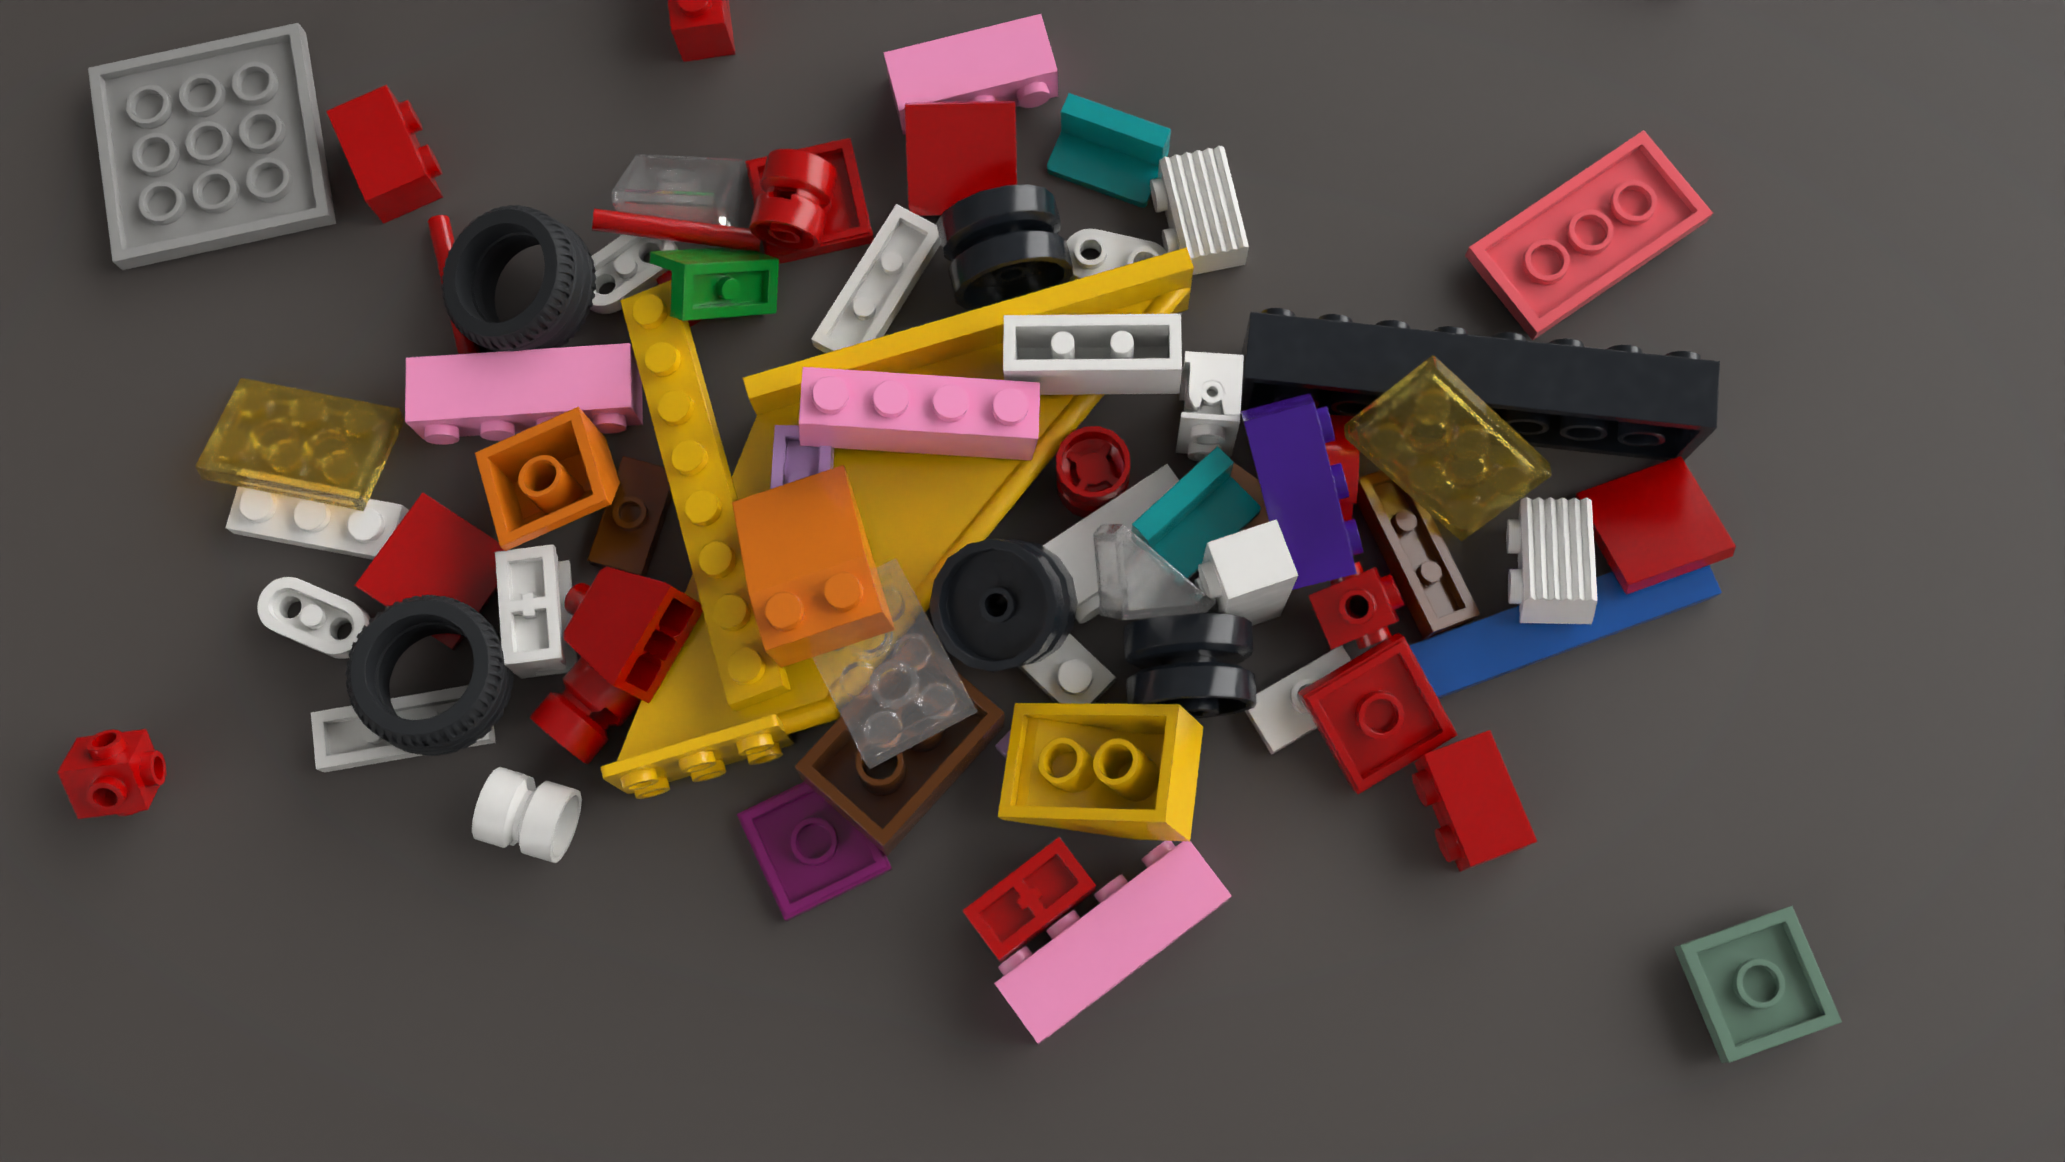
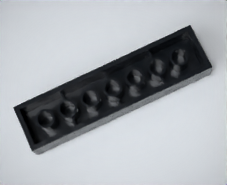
M1268 308L1261 311V313H1250L1241 355H1244L1241 411L1310 393L1315 402L1316 409L1327 406L1329 415L1355 416L1358 428L1668 461L1679 456L1685 461L1717 429L1720 361L1701 359L1699 354L1691 351H1674L1666 355L1642 353L1641 348L1633 345H1614L1607 349L1584 347L1581 341L1567 338L1543 343L1526 341L1523 335L1511 332H1502L1486 337L1468 335L1465 329L1454 326H1443L1429 331L1410 329L1407 323L1397 320H1384L1376 323V325L1353 323L1351 318L1339 314H1326L1315 319L1296 317L1292 311L1287 309Z

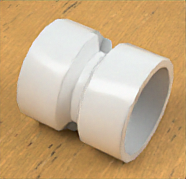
M498 767L487 778L476 803L472 820L473 837L476 840L506 848L508 845L514 846L519 842L521 853L557 863L564 856L573 839L581 811V792L547 780L536 788L533 777Z

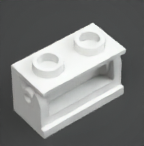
M1185 351L1179 400H1185L1184 412H1181L1176 453H1186L1189 459L1200 462L1218 446L1227 456H1232L1240 424L1244 355Z
M553 544L495 552L501 647L505 666L521 679L568 673L578 661L577 652L564 640V630L573 615L566 611L564 606L565 597L572 588L570 561H558L556 547Z

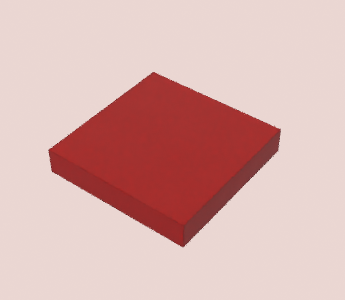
M1016 101L905 103L909 211L918 216L942 215L945 210L959 200L980 191L1005 185H1017Z
M851 137L796 149L823 158L836 168L838 174L831 202L827 207L822 208L826 213L827 219L821 243L816 250L805 252L782 249L763 241L765 254L778 258L779 264L871 244L874 236ZM767 156L745 161L754 205L757 197L765 193L760 183Z
M1681 456L1576 493L1575 498L1578 500L1586 497L1592 500L1594 540L1626 595L1733 557L1736 549L1735 543Z
M422 492L354 586L386 607L413 596L438 595L463 602L481 614L498 590L495 552L504 550L500 547L498 541ZM450 633L431 635L452 650H455L464 638V636Z
M1399 633L1394 634L1297 692L1351 789L1357 795L1458 735L1405 637Z

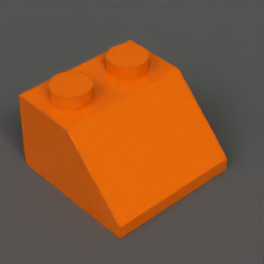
M579 407L475 452L499 544L504 551L611 505L620 484L606 437Z

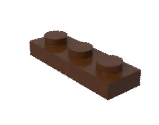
M1403 462L1359 477L1357 504L1422 638L1426 639L1463 625L1479 616L1480 612L1406 463Z

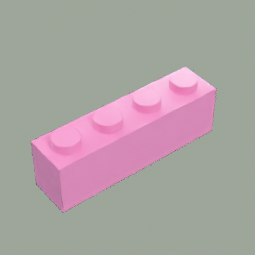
M630 343L406 358L405 422L422 439L432 444H454L459 441V437L479 435L486 440L502 441L515 435V433L525 431L576 407H579L601 433H620L626 430V426L643 425L642 381L633 347Z
M803 367L799 412L800 446H832V448L1032 460L1039 435L1040 382Z
M1172 841L1162 842L1141 859L1147 869L1129 882L1123 874L1117 876L1094 894L1100 903L1082 918H1080L1075 910L1071 911L1046 931L1052 939L1034 954L1025 946L998 967L1004 976L994 984L1038 1044L1231 898L1232 895L1191 841H1182L1177 846Z

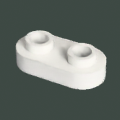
M1091 228L1080 230L1067 240L1073 264L1071 281L1166 253V250L1155 242ZM1093 248L1099 251L1100 256L1094 260H1087L1081 256V252L1085 249Z
M621 235L592 255L593 265L596 270L594 273L596 275V290L594 291L595 298L592 299L593 306L590 309L601 314L617 312L622 309L620 300L654 287L657 284L655 279L668 270L644 262V256L650 251L678 250L675 242ZM608 282L615 283V288L609 294H599V289L603 284Z
M294 577L279 578L268 584L260 594L257 605L260 620L266 627L286 638L338 659L349 658L348 655L352 650V644L358 640L356 638L358 633H361L364 625L367 626L370 623L368 613L354 602ZM300 601V613L293 618H288L287 612L290 605ZM350 622L352 625L351 633L345 639L338 640L337 632L339 627L344 623Z

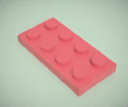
M1643 130L1471 245L1465 257L1533 341L1705 224L1713 212Z

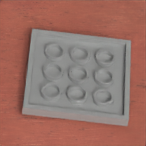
M299 23L88 68L112 261L120 269L136 268L336 224L307 35Z

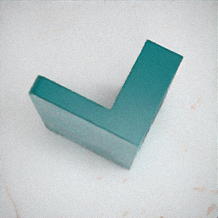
M1068 93L1061 109V132L1048 160L1047 173L1144 208L1148 205L1151 197L1150 180L1158 178L1159 160L1165 156L1167 157L1169 154L1171 129Z
M1218 446L1132 523L1130 539L1176 586H1182L1198 571V565L1202 564L1207 542L1240 532L1259 515L1261 510L1260 505L1231 477L1234 462Z

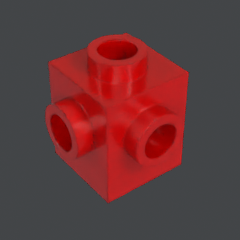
M1359 561L1355 563L1357 574L1330 580L1332 586L1308 595L1331 649L1355 640L1359 650L1392 636L1388 626L1399 621L1395 610L1405 605L1391 574L1381 577L1377 567L1364 572ZM1355 595L1363 596L1368 602L1369 609L1365 616H1359L1351 609V600Z
M112 729L99 732L93 736L77 737L57 773L78 819L114 814L129 816L149 809L160 785L165 782L166 763L162 753L158 750L155 751L147 729L125 732Z

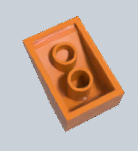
M844 465L732 502L748 594L765 652L781 668L895 630Z

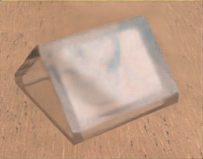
M636 154L611 192L612 203L616 211L737 227L743 159Z
M1124 524L1100 525L1093 533L1100 616L1119 620L1205 613L1215 604L1213 600Z

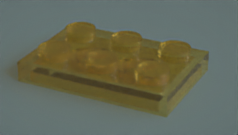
M1434 355L1344 425L1345 438L1461 542L1552 476L1550 463Z
M240 378L195 467L204 480L364 511L404 424V419L400 408Z

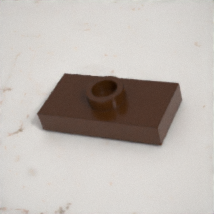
M623 456L617 471L620 481L612 504L605 507L587 561L596 567H611L646 577L672 500V494L664 466Z

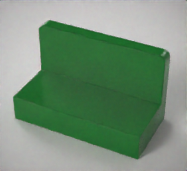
M724 247L650 251V264L672 271L670 316L686 321L776 314L778 258L756 251Z

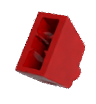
M605 567L599 571L591 586L586 583H578L568 591L564 606L566 611L573 615L564 630V640L608 683L650 703L703 610L701 603L666 582Z

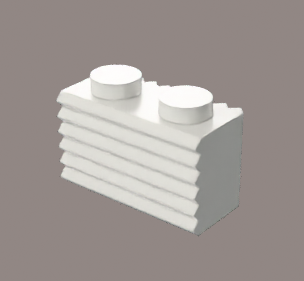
M1217 146L1214 149L1196 150L1193 153L1186 152L1183 155L1175 154L1170 158L1165 156L1160 159L1158 178L1150 180V188L1156 213L1165 211L1169 229L1162 230L1163 246L1166 253L1187 247L1194 266L1193 275L1245 265L1249 245L1224 147Z
M1528 497L1521 499L1518 519L1507 520V554H1518V569H1509L1508 574L1509 604H1519L1520 623L1592 624L1597 605L1592 500L1587 497L1582 500H1578L1575 497L1570 500L1563 497L1558 500L1551 497L1545 500L1540 497L1533 500Z

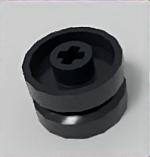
M1029 184L1005 185L980 191L959 200L945 210L937 221L944 258L952 262L948 272L955 302L965 309L975 310L1067 283L1073 276V264L1067 242L1058 235L1061 230V220L1055 197L1044 187Z
M989 539L967 544L947 558L934 579L929 606L934 631L947 651L969 667L994 672L1041 662L1057 651L1073 629L1078 601L1073 577L1057 555L1039 543L1019 539ZM1005 604H1008L1007 610H1006V612L1004 613V611L1002 610V607H1003Z
M1177 613L1153 616L1124 626L1125 661L1142 669L1126 680L1127 704H1180L1195 719L1226 716L1255 708L1257 704L1255 674L1240 665H1236L1245 661L1253 653L1252 622L1245 617L1224 613Z

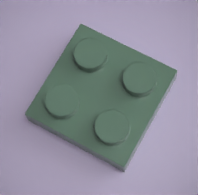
M1793 906L1767 913L1674 947L1721 1063L1739 1060L1842 1022Z

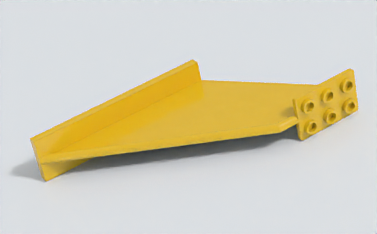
M1187 247L743 377L748 398L757 416L732 475L738 500L770 489L775 425L799 426L803 367L1004 380V315L1176 314L1188 310L1194 271ZM1105 394L1040 395L1039 435L1032 460L835 448L833 468L844 465L895 630L785 666L791 691L735 711L727 704L702 612L651 702L647 703L641 700L617 761L600 767L603 779L626 794L635 793L636 799L654 797L669 791V782L691 776L693 782L706 781L727 772L725 765L748 759L749 765H756L775 760L783 755L781 748L794 744L791 733L839 719L930 608L934 579L947 558L967 544L986 540L1058 452L1061 442L1077 429ZM692 574L685 594L700 603Z

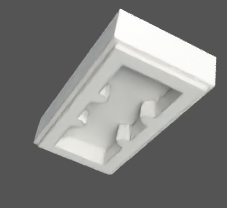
M1342 645L1257 693L1255 708L1245 711L1271 755L1317 729L1297 692L1351 661Z

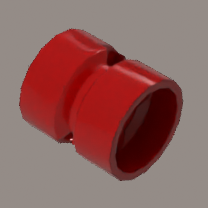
M776 149L770 151L760 183L765 193L760 194L756 199L749 225L751 233L758 239L782 249L805 252L816 250L820 246L827 219L826 213L822 208L827 207L831 202L838 175L836 168L823 158L805 151L795 149Z
M1085 426L1071 432L1061 442L1056 454L1057 493L1062 504L1072 514L1085 518L1129 489L1130 453L1124 440L1114 431L1101 426Z
M581 657L562 678L565 686L563 692H550L529 717L565 749L588 765L609 741L606 732L609 726L621 727L640 705V701L635 696L608 683Z

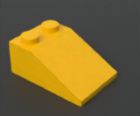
M1015 703L998 817L1007 821L1133 840L1190 842L1203 726L1180 704Z

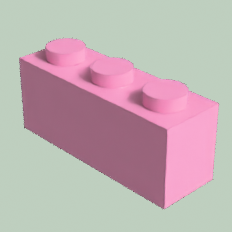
M1041 14L883 52L903 135L906 134L905 103L1016 101V107L1034 108L1046 103L1050 98L1058 97V70Z

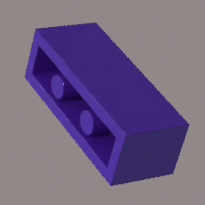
M1309 393L1241 411L1269 522L1277 519L1298 573V578L1292 590L1357 574L1353 555L1363 553V548L1355 519L1347 521L1343 519L1339 500L1348 498L1349 491L1341 463L1330 465L1325 443L1336 440L1327 406L1316 409L1315 402Z

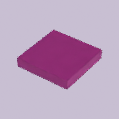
M805 782L737 814L785 921H789L893 870L887 856Z

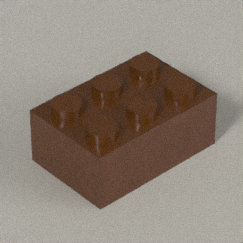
M915 636L794 767L800 778L888 856L1004 728L1005 713L920 638Z

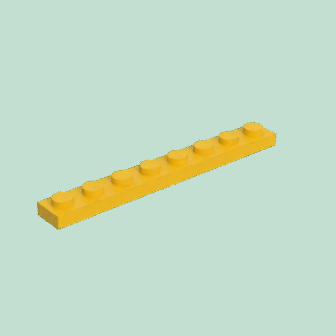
M670 280L622 299L620 302L727 704L735 711H739L791 691L785 667L781 668L765 652L748 594L732 502L738 500L688 320L682 321L670 316L672 282Z

